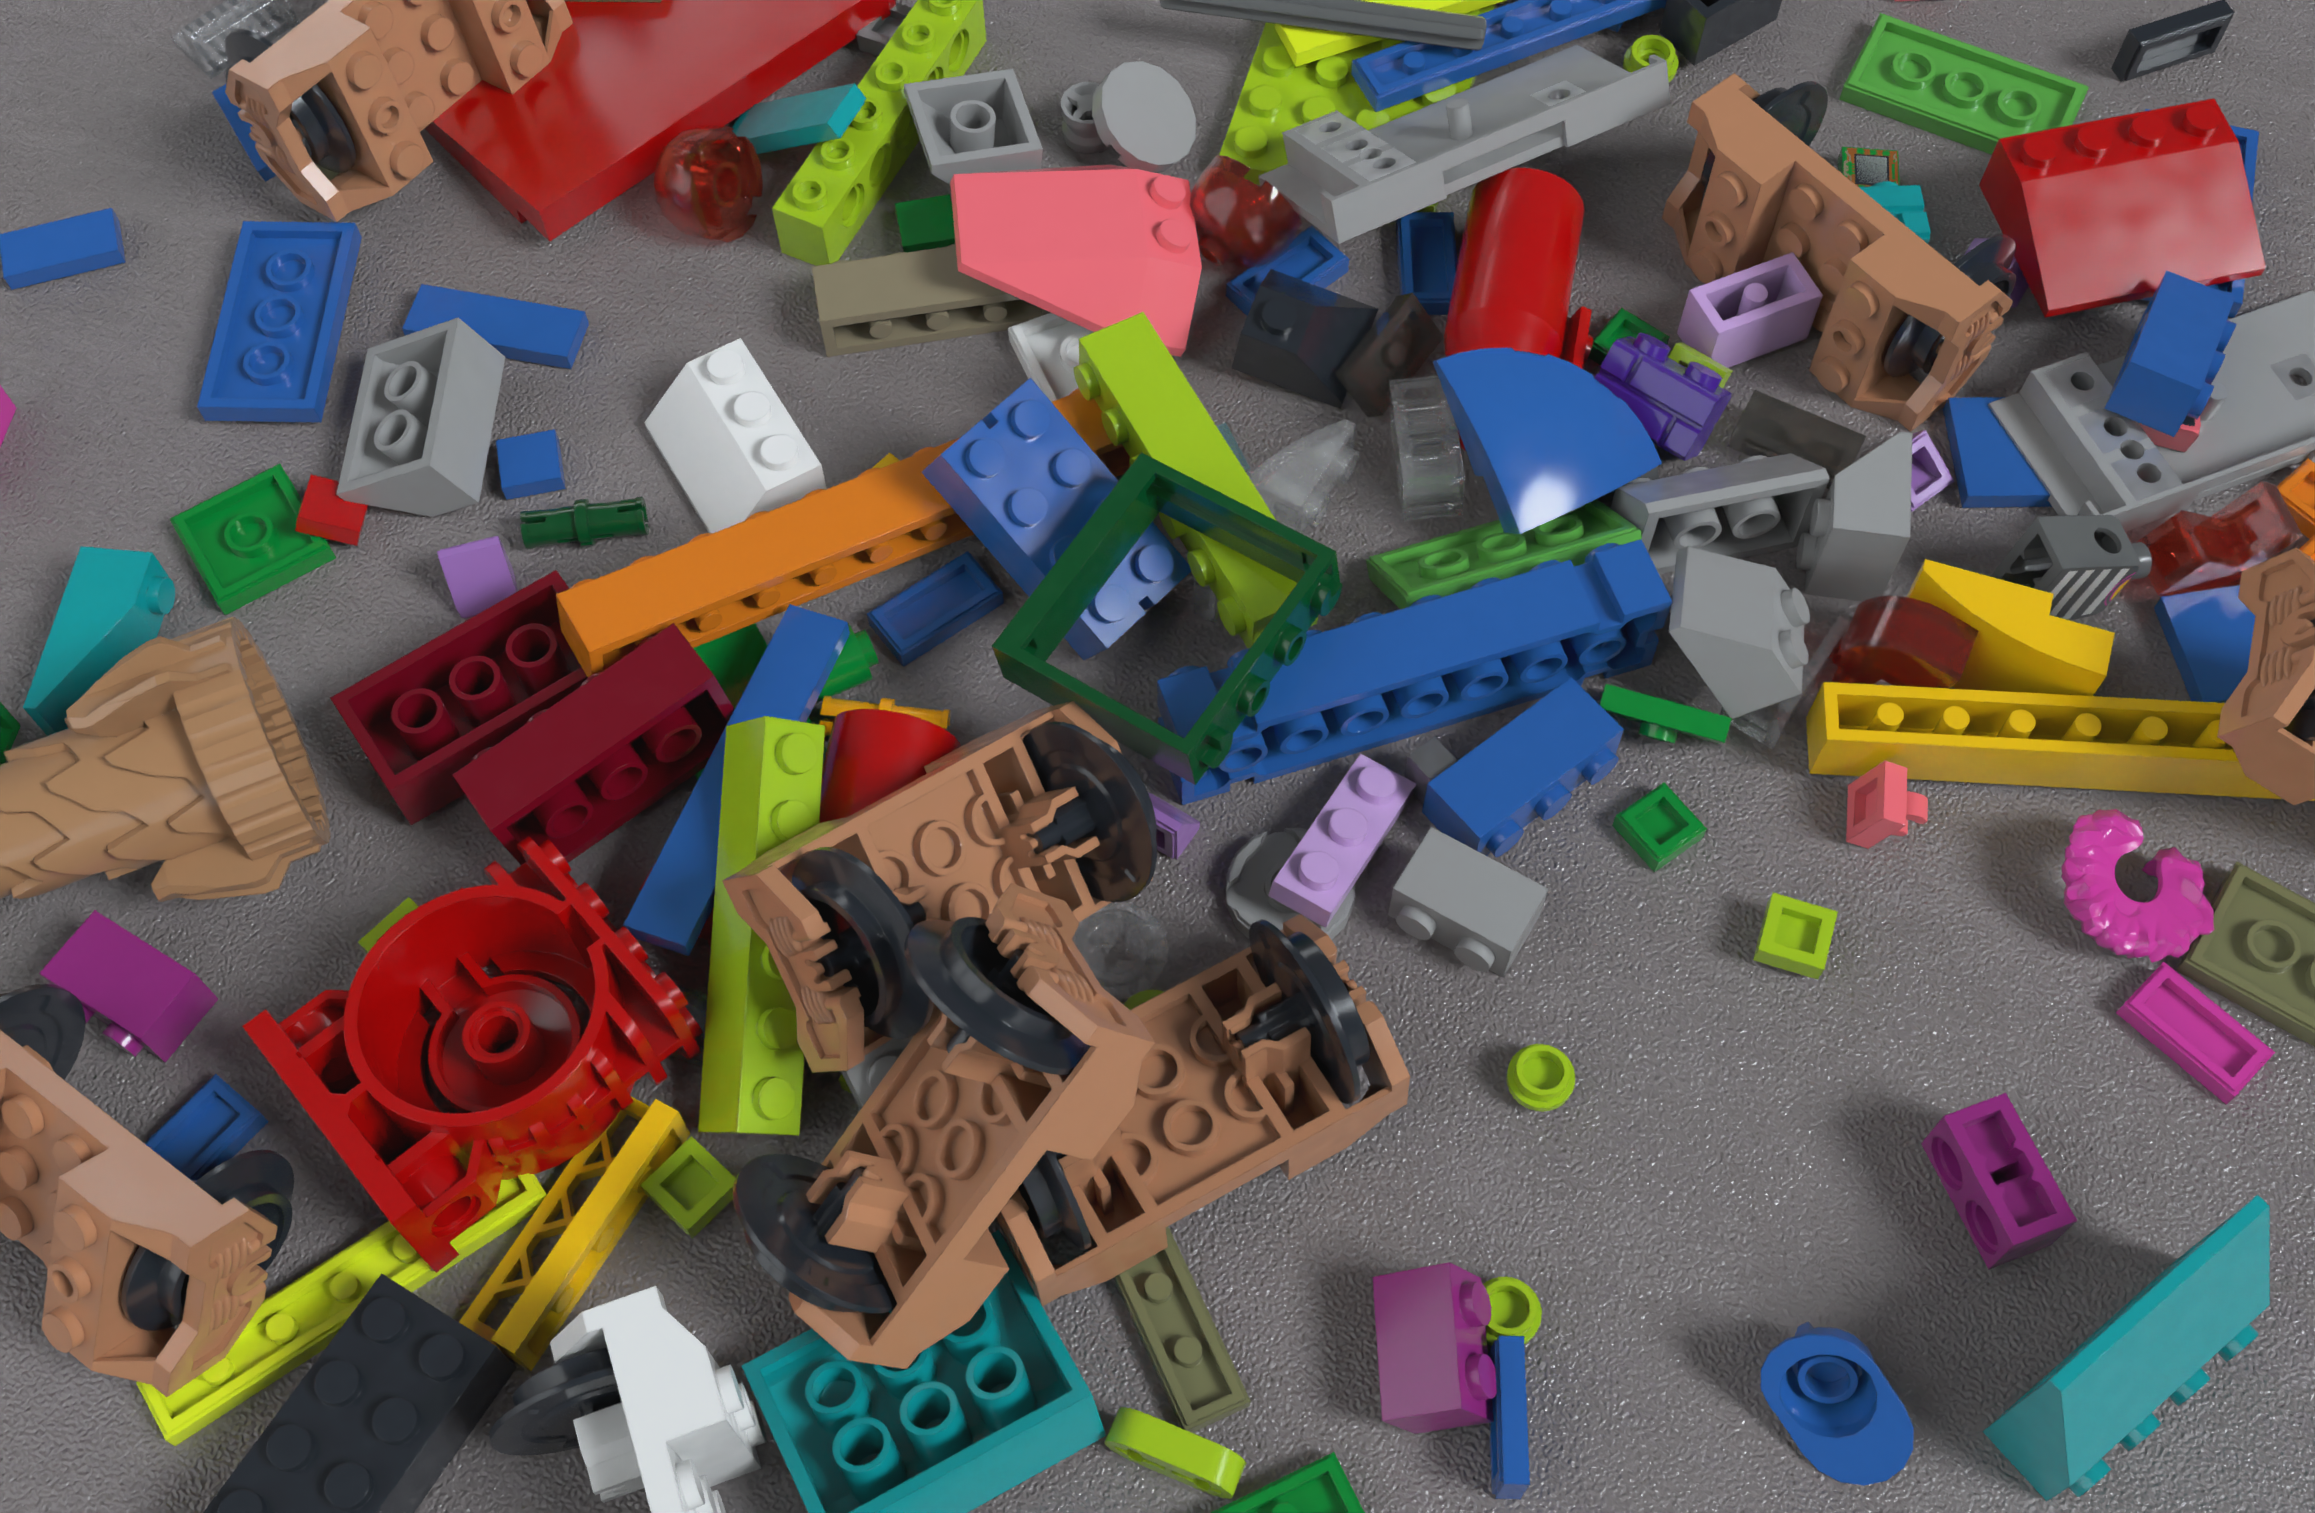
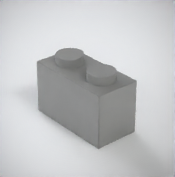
M1431 827L1393 887L1388 916L1396 919L1399 927L1409 935L1420 940H1429L1431 938L1453 950L1456 957L1468 967L1481 972L1490 970L1504 978L1540 917L1548 888Z

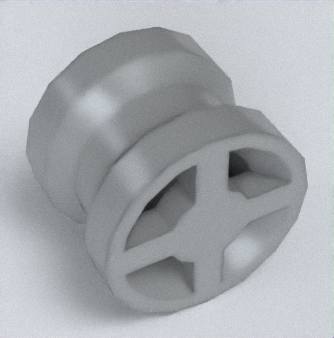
M1081 82L1072 85L1064 92L1061 98V115L1064 119L1062 121L1063 139L1067 146L1083 154H1095L1108 148L1098 136L1092 117L1093 94L1099 85L1096 82Z

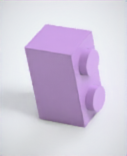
M1791 252L1690 289L1677 334L1683 343L1729 368L1807 339L1823 295L1795 254Z

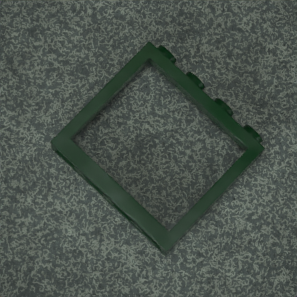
M1141 452L993 643L992 649L1005 679L1053 706L1074 701L1117 742L1196 785L1209 767L1212 769L1216 768L1225 759L1232 745V734L1245 716L1253 717L1262 708L1269 694L1270 682L1282 665L1290 666L1298 658L1306 641V632L1318 615L1326 616L1334 608L1342 590L1337 554L1335 550ZM1159 512L1297 582V585L1185 738L1180 737L1046 662Z

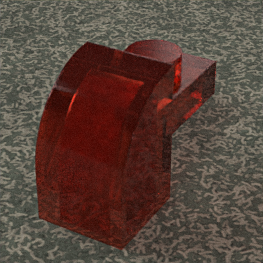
M2262 481L2211 517L2181 510L2137 542L2144 543L2151 553L2152 567L2148 577L2157 595L2169 596L2240 585L2243 570L2266 561L2303 535L2277 486Z
M1878 596L1867 599L1858 604L1848 631L1833 655L1832 662L1838 667L1831 682L1875 684L1882 679L1893 686L1950 688L1960 681L1979 631L1941 608L1921 600L1903 596Z

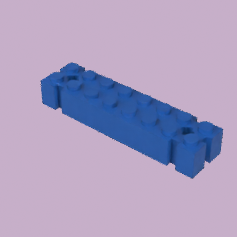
M1642 539L1623 545L1616 543L1601 545L1592 550L1586 556L1585 563L1573 566L1571 560L1564 562L1550 560L1538 564L1527 573L1503 580L1497 577L1487 578L1476 583L1470 589L1444 597L1440 595L1423 597L1407 608L1386 614L1378 612L1367 613L1356 618L1350 624L1324 632L1309 630L1306 632V641L1298 658L1290 666L1282 665L1270 682L1269 694L1262 708L1253 717L1246 715L1232 734L1231 748L1222 763L1213 769L1209 767L1196 785L1169 771L1182 805L1229 792L1230 784L1252 778L1253 783L1256 784L1543 698L1570 677L1582 686L1584 678L1602 673L1606 679L1650 666L1659 642L1654 630L1664 627L1672 599ZM1250 648L1232 655L1227 661L1228 668L1209 673L1207 666H1185L1175 670L1168 677L1157 680V705L1162 716L1158 718V724L1185 738Z

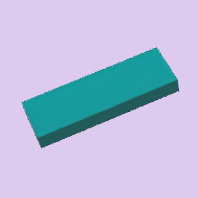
M852 83L758 103L739 117L721 142V145L732 158H740L840 139L864 105L866 97L857 85Z

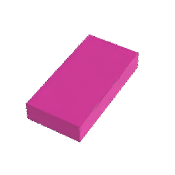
M2165 962L2151 974L2116 1012L2117 1015L2226 1105L2275 1053Z

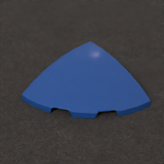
M1513 348L1477 349L1452 354L1432 361L1475 476L1484 477L1504 533L1522 534L1588 504L1662 464L1650 436L1629 406L1621 398L1616 397L1607 387L1598 382L1591 373L1568 361L1549 354L1544 356L1531 352L1515 351Z

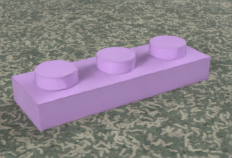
M1360 753L1273 880L1268 896L1326 928L1409 802L1416 783Z

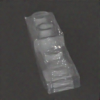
M1344 419L1318 429L1268 458L1248 475L1278 522L1303 534L1308 525L1313 528L1319 525L1330 503V491L1336 482L1345 484L1356 467L1359 451L1354 449L1355 423ZM1195 579L1194 614L1215 624L1220 617L1217 609L1218 599L1209 585L1202 587Z

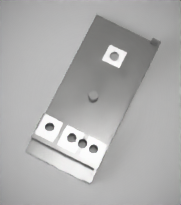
M1574 45L1371 130H1366L1336 110L1282 132L1288 164L1259 175L1260 186L1340 244L1447 198L1446 195L1562 146L1570 147L1671 104L1667 61L1653 54L1649 56L1650 65L1630 73L1578 45Z
M2311 290L2228 319L2236 323V328L2223 351L2226 355L2211 384L2214 385L2213 392L2200 415L2201 427L2199 437L2186 452L2154 445L2138 422L2104 409L2125 356L2096 365L2089 354L2084 352L2032 370L2019 393L1991 402L1988 406L2049 492L2050 497L2048 501L2058 516L2113 515L2119 519L2125 532L2187 510L2195 500L2304 460L2306 461L2308 458L2315 463V292ZM2294 374L2303 377L2307 382V386L2295 384L2291 381L2289 375Z

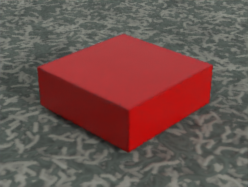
M311 474L298 513L295 531L358 546L369 505L343 500L336 495L339 481Z

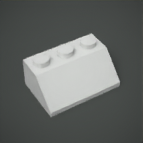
M741 338L687 362L644 422L648 433L709 533H715L741 523L757 512L772 511L800 500L814 490L827 489L821 463Z

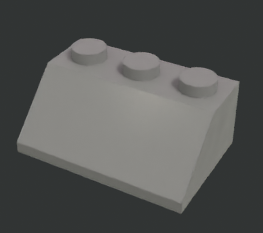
M459 317L368 348L336 495L349 502L430 517L479 503L505 356Z
M1792 453L1774 457L1758 455L1747 458L1738 464L1712 469L1696 467L1681 475L1655 480L1650 478L1635 479L1615 490L1610 509L1641 530L1642 541L1658 573L1663 574L1675 571L1677 551L1688 546L1737 559L1798 547L1801 534L1803 532L1807 533L1809 530L1814 502L1817 498H1822L1830 478L1826 468Z

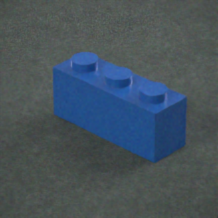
M2166 270L2141 316L2104 409L2172 437H2175L2186 416L2197 420L2213 392L2214 385L2211 384L2224 361L2226 354L2223 351L2236 328V323L2227 320L2235 297Z
M1570 677L1427 783L1422 813L1440 832L1485 856L1492 853L1495 857H1499L1519 841L1524 833L1523 828L1538 816L1544 821L1552 818L1568 803L1572 796L1571 791L1586 780L1591 785L1596 784L1612 771L1619 760L1616 752L1624 729Z

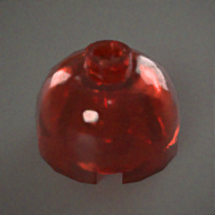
M708 125L682 131L673 137L660 153L654 175L656 200L663 216L685 235L707 241L730 242L742 238L754 224L757 214L747 215L752 207L753 197H762L763 179L761 163L751 141L746 136H737L732 131L734 128Z
M1216 155L1203 171L1191 191L1189 206L1195 219L1197 236L1200 238L1198 241L1199 252L1218 267H1222L1226 261L1239 268L1261 267L1274 261L1290 246L1302 231L1298 229L1302 224L1301 218L1292 205L1268 181L1265 180L1260 187L1257 186L1255 183L1243 178L1250 170L1249 167L1235 159Z

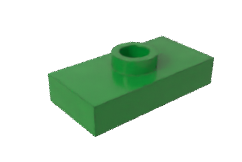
M1605 684L1599 703L1609 715L1641 723L1638 731L1639 735L1671 744L1676 743L1679 733L1721 745L1726 741L1732 718L1609 684Z

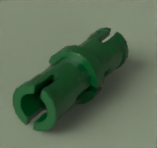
M643 496L592 504L589 503L588 498L578 499L574 501V506L520 512V520L525 522L520 524L523 543L527 550L536 547L577 542L581 543V547L595 546V540L649 534V526L645 524V522L649 521Z

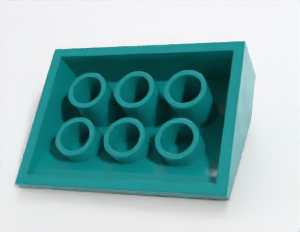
M2256 1195L2177 1258L1982 1431L2046 1501L2067 1488L2077 1497L2087 1492L2111 1470L2102 1459L2106 1453L2117 1443H2120L2128 1452L2135 1448L2160 1426L2161 1422L2152 1412L2169 1397L2177 1406H2180L2211 1379L2201 1367L2216 1353L2228 1362L2259 1335L2249 1323L2270 1305V1206L2259 1195Z
M999 1230L991 1235L1009 1270L969 1322L919 1353L908 1369L847 1360L813 1329L742 1365V1369L808 1513H968L1106 1436L1090 1389Z

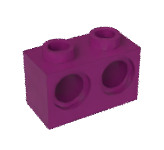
M2006 1093L1943 1116L1921 1143L1988 1270L2051 1246L2077 1222L2076 1217Z

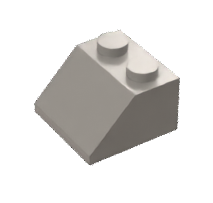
M1013 69L904 84V94L931 174L950 185L954 174L1041 169L1043 148Z
M1897 433L1836 474L1826 498H1817L1815 500L1810 520V533L1803 532L1801 534L1796 556L1797 569L1806 570L1805 594L1879 603L1910 539L1913 433Z
M1689 546L1678 550L1676 554L1669 633L1729 717L1733 719L1802 694L1803 666L1808 664V652L1804 643V624L1810 621L1809 609L1802 593L1797 588L1789 589L1774 567Z

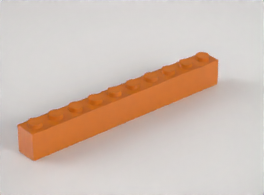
M1078 388L1068 396L1052 401L1053 405L1114 477L1126 473L1130 467V456L1122 444L1115 446L1110 441L1102 423V411L1095 399L1086 400ZM959 438L936 447H925L915 452L911 457L885 467L868 469L857 478L826 490H814L806 494L802 499L772 511L757 512L741 523L715 533L698 535L687 544L656 556L641 557L629 566L602 577L582 580L574 584L570 589L556 594L561 632L586 676L589 677L597 672L606 670L632 652L643 639L658 634L673 623L690 645L695 648L784 612L789 604L794 606L801 605L974 535L972 530L922 474V471Z

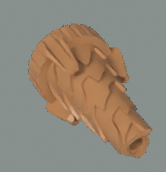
M230 617L172 639L160 636L145 642L119 660L78 701L66 710L67 718H64L68 729L3 752L7 762L0 765V899L9 895L17 899L42 895L104 871L108 880L162 860H165L151 883L152 890L160 902L175 898L204 900L266 894L280 888L292 862L320 852L321 846L329 843V839H331L325 803L298 727L261 650L253 640L250 632L236 617Z

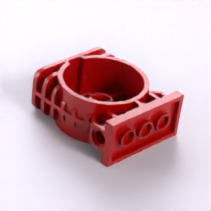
M528 836L518 843L517 847L526 862L510 874L496 861L485 867L483 870L492 885L461 887L457 891L439 896L417 907L401 918L379 938L368 952L356 972L350 990H324L279 1024L265 1009L242 1026L390 1223L436 1273L459 1256V1253L450 1242L496 1207L501 1180L519 1178L518 1175L528 1173H541L573 1158L601 1136L621 1110H624L634 1102L630 1094L638 1079L646 1075L657 1086L668 1078L660 1062L678 1049L684 1057L691 1060L701 1052L695 1039L703 1033V1030L685 1006L688 1005V1001L681 990L664 971L658 975L654 973L645 962L649 957L640 943L625 926L619 930L615 928L606 917L610 913L605 904L586 882L579 886L568 874L572 871L571 867L549 839L537 845ZM494 964L503 975L489 978L481 968ZM538 977L563 984L574 991L586 1003L591 1012L586 1029L569 998L554 984ZM431 1005L441 1015L434 1029L423 1017ZM516 1039V1042L509 1049L496 1053V1050L502 1043ZM427 1050L429 1069L436 1086L446 1100L460 1113H442L434 1104L426 1084L425 1061ZM411 1144L413 1145L411 1148H409L407 1151H405L403 1154L396 1158V1156L400 1152H402Z

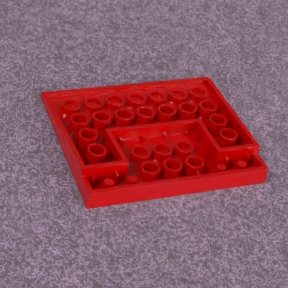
M896 0L565 1L573 24L562 32L552 60L546 67L513 95L484 80L480 81L424 129L521 224L528 220L550 242L857 38L856 34L859 30L880 16L882 20L890 16V9L896 6Z

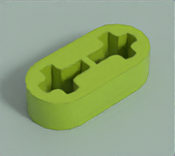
M1120 1407L1104 1442L1113 1452L1132 1462L1205 1493L1225 1499L1233 1498L1246 1465L1245 1460L1241 1456L1220 1444L1149 1414L1127 1407Z

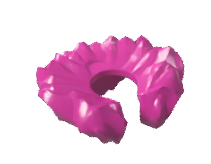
M2099 809L2093 814L2081 815L2077 818L2073 831L2069 836L2070 844L2065 848V861L2061 866V878L2066 884L2064 904L2075 920L2081 921L2083 933L2089 935L2098 946L2107 948L2116 955H2126L2128 959L2147 956L2153 963L2160 961L2167 955L2179 958L2189 951L2190 944L2199 935H2209L2214 931V909L2203 894L2205 882L2203 870L2198 861L2184 857L2176 847L2159 850L2142 869L2147 875L2155 876L2158 879L2157 893L2149 902L2134 901L2120 890L2115 879V866L2122 855L2137 849L2142 844L2144 837L2139 820L2131 819L2117 809Z

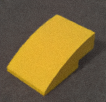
M1925 559L1892 624L1890 635L1917 661L1956 689L2093 696L2107 676L2115 633L2049 615L2053 593Z

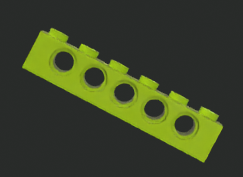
M917 0L857 87L864 94L866 100L840 139L817 143L772 207L782 253L815 266L832 264L840 259L920 140L904 94V84L957 77L965 74L987 41L983 0Z

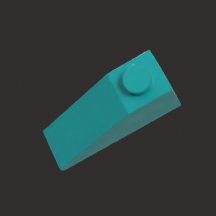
M80 547L23 705V709L47 736L68 729L64 718H67L66 710L78 701L119 660L145 642L158 636L164 615L172 610L175 602V584L153 552Z

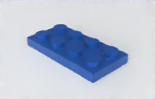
M243 221L197 405L205 421L322 422L362 239L356 223Z

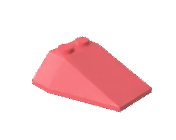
M1115 165L953 175L950 187L959 272L1093 332L1144 312L1169 353L1179 357L1183 355L1186 350L1202 270L1189 180Z

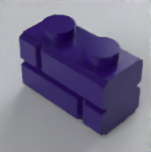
M1638 333L1636 339L1631 336L1616 339L1595 379L1629 406L1641 421L1654 444L1684 461L1696 457L1703 449L1714 429L1715 423L1719 420L1731 399L1732 393L1719 386L1722 377L1702 364L1690 362L1686 368L1668 358L1667 355L1671 348L1648 334Z

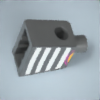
M2113 515L2041 516L2033 521L1990 577L2053 593L2049 615L2071 621L2093 616L2103 611L2130 580L2147 577L2151 571L2152 557L2144 543L2130 542L2119 519Z

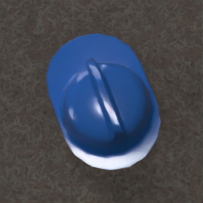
M1805 1322L1798 1326L1794 1337L1785 1339L1768 1353L1761 1366V1391L1769 1407L1777 1415L1802 1454L1818 1471L1842 1483L1865 1486L1887 1481L1905 1467L1913 1451L1914 1426L1905 1405L1875 1363L1869 1348L1856 1336L1833 1327L1814 1328L1811 1323Z

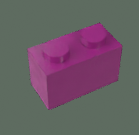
M96 910L91 913L39 973L50 984L67 989L79 999L85 1012L86 1023L94 1016L106 1024L107 1027L101 1034L114 1045L132 1057H136L142 1049H145L165 1063L218 1001L214 993L195 973Z
M1451 1262L1372 1277L1382 1421L1414 1434L1494 1422L1492 1398L1497 1393L1496 1370L1491 1358L1488 1356L1485 1327L1491 1319V1303L1481 1278Z

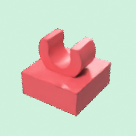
M1884 761L1848 785L1846 842L1869 849L1890 835H1907L1908 820L1919 824H1925L1928 821V798L1922 794L1907 791L1908 768Z

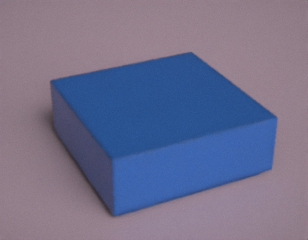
M555 429L496 440L501 489L506 500L566 489L560 441Z

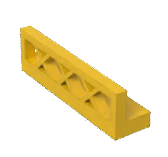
M632 1097L634 1102L618 1113L614 1121L601 1136L571 1159L459 1321L465 1327L497 1346L505 1356L532 1371L543 1355L550 1341L555 1337L647 1200L648 1196L640 1185L690 1136V1132L680 1113L657 1099L653 1101L651 1106H648ZM628 1114L640 1122L617 1156L614 1157L611 1137ZM601 1151H603L604 1160L594 1163ZM602 1176L575 1215L571 1198L572 1193L581 1181ZM561 1209H563L564 1219L554 1221ZM563 1234L534 1275L531 1253L541 1239ZM522 1268L523 1278L513 1281ZM522 1293L497 1331L484 1324L500 1299Z

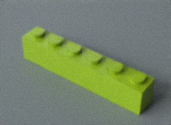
M1144 312L1078 339L1079 365L1074 367V376L1078 388L1086 400L1095 399L1102 411V423L1110 441L1115 446L1120 444L1124 446L1130 456V466L1142 452L1276 520ZM1159 512L1161 522L1167 534L1172 539L1180 537L1188 550V563L1198 584L1202 587L1209 585L1218 599V613L1226 630L1232 636L1239 634L1247 648H1251L1297 585V582ZM1318 617L1316 618V620L1313 622V624H1312L1311 626L1317 624Z
M763 716L726 726L698 1132L799 1136L804 1054L797 1041L796 1006L767 944L737 913L722 881L741 871L765 852L819 824L825 737L824 725Z

